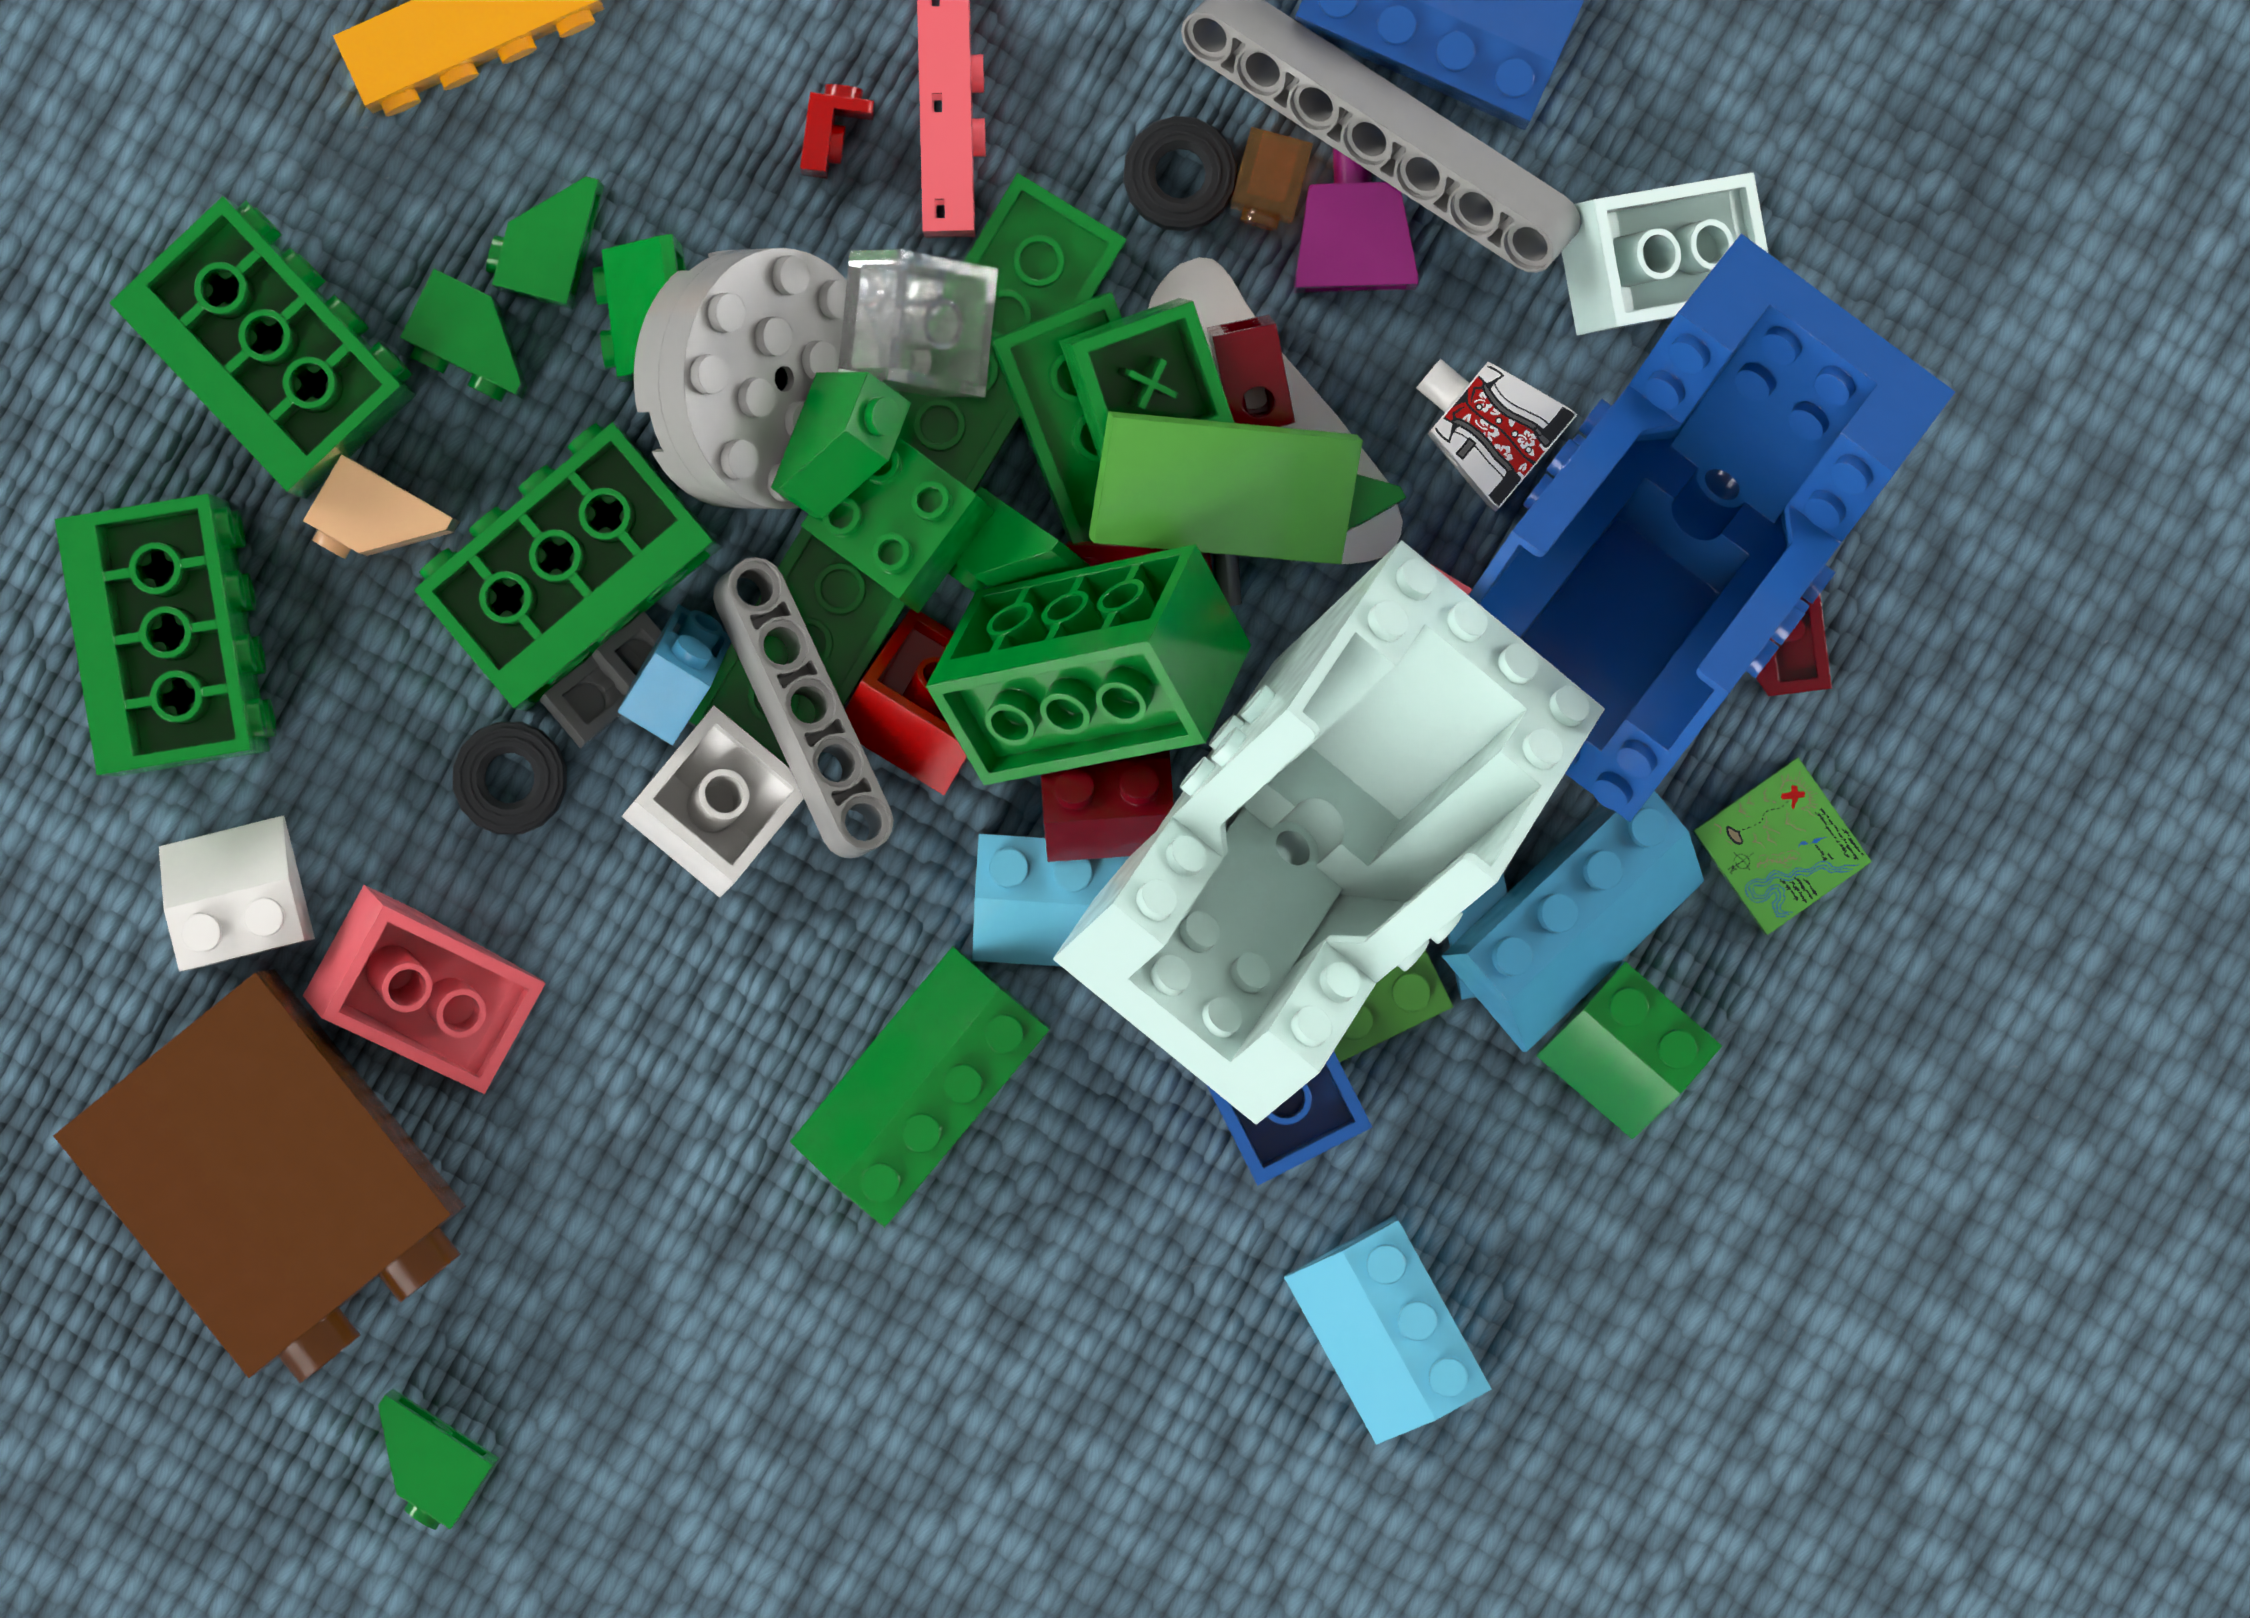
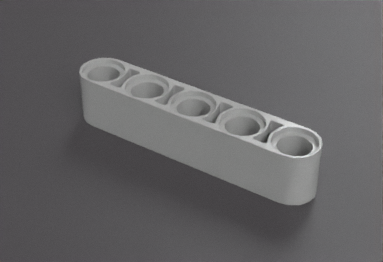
M756 557L744 559L720 577L713 595L716 610L823 841L830 851L839 857L850 859L860 857L878 848L889 838L894 821L891 809L782 574L774 564L766 559ZM738 578H747L756 583L761 592V603L759 606L748 605L742 601L736 589ZM766 636L777 637L787 647L788 661L785 665L774 663L765 654L763 645ZM793 694L803 695L812 702L815 709L813 723H804L793 714L791 708ZM821 752L832 754L840 762L842 776L839 782L828 780L820 772L818 759ZM849 810L857 811L867 820L869 834L866 841L857 840L848 832L845 819Z

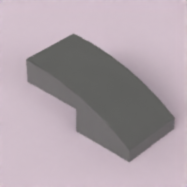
M644 611L598 647L591 657L545 692L540 699V702L580 749L621 716L618 713V709L635 676L661 634L659 628Z

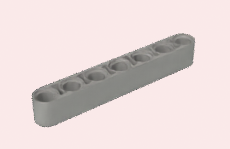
M1204 0L1184 20L1181 30L1183 42L1188 51L1198 60L1515 267L1534 273L1546 270L1579 232L1581 225L1579 212L1574 203L1565 195L1265 0Z

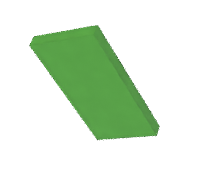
M1108 411L1089 538L1093 543L1169 550L1196 544L1200 552L1342 565L1363 440L1357 434Z

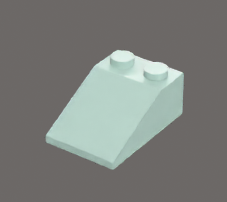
M1754 172L1598 198L1574 204L1580 215V229L1561 253L1576 334L1583 335L1674 318L1741 233L1768 253Z

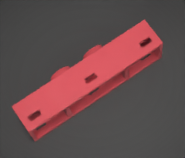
M917 0L922 230L925 238L976 237L974 157H986L985 118H973L972 93H984V55L971 54L970 0H940V6H932V0ZM934 101H942V112H935ZM937 206H944L945 218H937Z

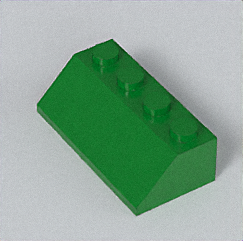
M952 946L790 1140V1143L837 1189L885 1228L1048 1033L1051 1027Z

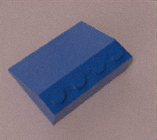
M1302 0L1295 15V20L1338 47L1522 130H1526L1584 0Z

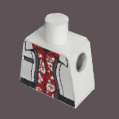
M1440 359L1416 387V389L1445 412L1428 433L1429 437L1482 500L1495 512L1577 416L1570 408L1490 362H1487L1469 383Z

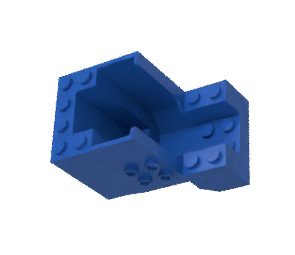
M1742 233L1676 314L1632 381L1614 404L1610 405L1604 399H1601L1579 428V431L1587 436L1586 439L1577 434L1573 440L1569 439L1546 470L1555 478L1546 473L1523 504L1529 510L1511 531L1469 594L1473 600L1605 708L1565 774L1593 794L1599 803L1606 808L1614 810L1629 822H1631L1743 674L1747 672L1756 678L1779 648L1770 638L1780 645L1787 639L1809 608V605L1800 599L1801 596L1811 604L1819 596L1836 573L1825 564L1955 393L1954 390Z

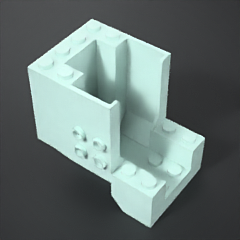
M1401 540L1272 663L1238 714L1230 716L1209 742V746L1213 748L1209 755L1203 757L1182 781L1180 788L1183 790V793L1157 831L1131 854L1098 893L1053 960L1257 1125L1321 1072L1375 984L1396 966L1403 971L1408 970L1425 951L1430 938L1437 944L1442 942L1461 919L1462 911L1498 882L1605 708Z

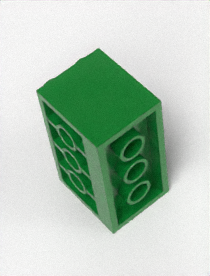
M222 196L109 303L286 492L306 499L327 480L341 454L350 458L416 396L405 383L413 373L388 347L385 348L379 341L371 347L364 340L362 335L369 329V326L344 300L341 301L335 294L327 300L317 290L326 282L325 279L301 254H297L291 247L283 253L274 244L282 234L258 208H254L247 200L238 207ZM230 283L234 285L239 284L236 291L238 296L235 301L230 305L225 302L221 304L224 288ZM272 330L278 332L283 330L281 346L275 352L269 349L265 351L267 335ZM316 376L321 378L328 377L325 384L327 389L325 394L320 399L315 397L308 398L311 390L309 384Z
M613 422L605 429L600 427L598 423L588 427L568 445L567 448L573 456L556 470L554 468L551 469L548 464L541 467L519 486L518 490L524 496L507 511L501 510L499 506H496L487 512L468 530L474 537L471 542L459 552H452L449 548H446L419 571L425 580L414 591L514 709L529 711L540 701L545 692L591 657L598 647L643 611L646 612L722 548L627 434ZM607 503L612 507L622 504L624 509L619 515L622 523L614 531L608 527L599 530L597 525L602 518L599 511ZM557 545L565 549L570 546L573 547L574 552L570 556L572 565L566 572L560 569L551 571L549 568V564L553 560L550 553ZM507 587L515 590L522 588L524 591V595L520 599L523 606L517 613L509 610L502 612L500 608L504 601L501 594Z
M202 494L54 519L96 774L100 776H125L270 752L268 738L277 735V727L271 700H261L257 675L266 673V659L260 636L251 637L247 612L256 610V599L250 574H241L236 549L243 548L246 544L240 511H231L228 500L211 494ZM165 558L167 561L174 563V573L169 576L167 584L157 578V570L162 566V560ZM175 621L179 625H184L185 629L184 638L180 640L179 647L177 648L174 644H169L167 639L168 631L172 629ZM185 684L188 688H192L195 691V702L190 704L188 712L184 707H179L178 694L183 692Z
M1194 544L976 590L926 688L983 785H989L1206 743L1249 652L1251 643L1200 550Z

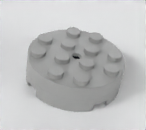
M788 248L739 249L709 253V258L703 260L691 270L677 271L671 276L656 295L645 316L637 342L634 361V393L637 412L650 413L655 434L662 448L652 451L656 461L668 477L692 497L712 506L722 508H799L771 489V486L816 372H869L885 384L884 375L881 370L878 342L872 322L864 304L852 285L834 267L810 253Z

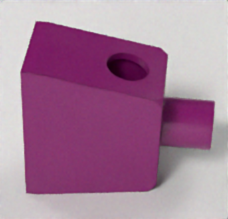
M1333 148L1334 183L1312 184L1308 187L1294 292L1415 290L1418 285V272L1402 193L1387 182H1372V173Z

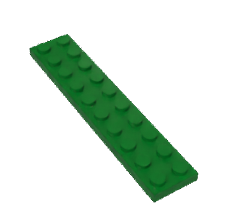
M1017 173L888 385L911 402L898 437L975 492L1020 418L990 339L1092 299L1126 244L1127 239ZM802 527L778 566V570L788 586L843 707H845L906 604ZM760 596V598L758 599V601H757V603L755 604V606H759V605H760V603H761V596ZM766 636L763 645L765 654L774 663L785 665L788 661L787 647L777 637ZM731 644L710 689L689 719V722L697 726L710 709L715 706L789 767L733 644ZM793 694L791 698L793 714L804 723H813L815 709L812 702L803 695Z

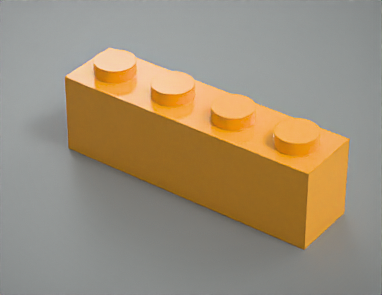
M411 0L335 34L333 37L365 107L373 114L383 109L385 116H393L419 104L421 100L418 93L441 83L444 90H450L470 82L479 76L476 67L497 57H500L502 64H507L533 53L537 49L534 41L548 34L558 31L560 37L564 38L589 28L595 23L593 14L604 10L601 0Z

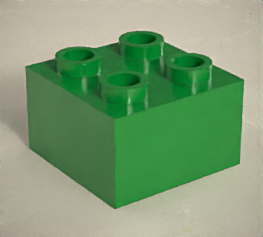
M1177 298L1059 341L1100 461L1108 411L1234 423L1194 301Z
M898 437L887 463L824 518H814L808 514L800 526L916 613H919L995 510L976 493Z

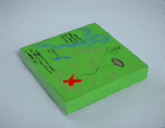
M1799 757L1794 758L1692 830L1765 935L1776 930L1872 862Z

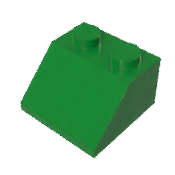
M673 234L659 235L602 249L603 266L593 267V283L597 305L608 304L611 329L600 331L605 369L616 367L617 378L622 382L634 381V361L637 342L645 316L653 300L671 276L677 271H686L683 246Z
M1622 960L1594 987L1536 1056L1627 1136L1633 1139L1686 1089L1720 1050L1722 1045L1626 961Z

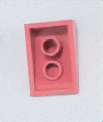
M363 885L303 997L322 1019L485 1094L546 983L422 912Z

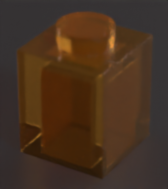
M1251 127L1230 207L1242 211L1241 222L1268 230H1277L1279 221L1292 224L1313 143Z

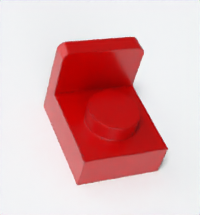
M826 84L824 94L810 92L800 164L803 176L827 179L829 163L841 164L846 126L834 125L835 116L873 120L874 101L862 99L863 89L847 85Z

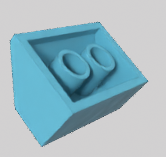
M979 834L972 961L1060 966L1053 960L1054 956L1094 898L1130 856L1048 862L1045 838Z
M1395 1215L1284 1276L1376 1445L1436 1421L1492 1390Z

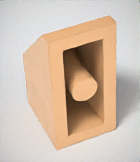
M342 454L303 520L305 523L318 529L312 541L346 559L351 549L369 556L454 533L460 521Z

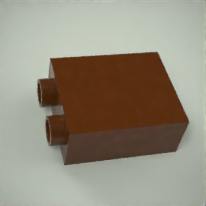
M275 969L252 974L53 1135L248 1378L280 1358L301 1384L361 1336L340 1308L370 1283L380 1277L401 1303L461 1255L440 1227L466 1206Z

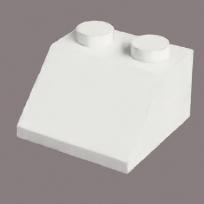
M713 706L621 817L720 898L738 880L804 798L790 768L718 708Z
M284 816L159 846L163 908L179 972L315 939Z

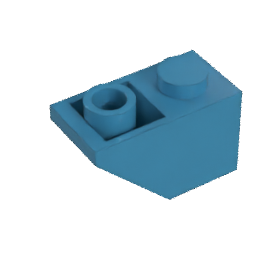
M678 604L631 683L618 709V713L673 745L710 689L731 643L728 634L723 631L720 623L702 611H690Z

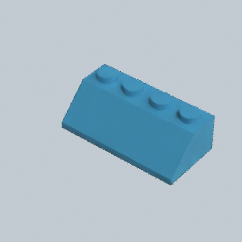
M1655 790L1631 822L1614 810L1600 804L1441 956L1522 1052H1527L1704 882L1689 831Z

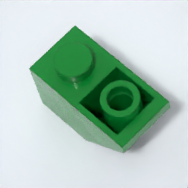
M433 269L400 336L401 339L415 346L410 358L442 374H445L449 364H452L472 374L467 386L497 401L502 402L506 392L522 399L527 389V384L499 303L493 297Z

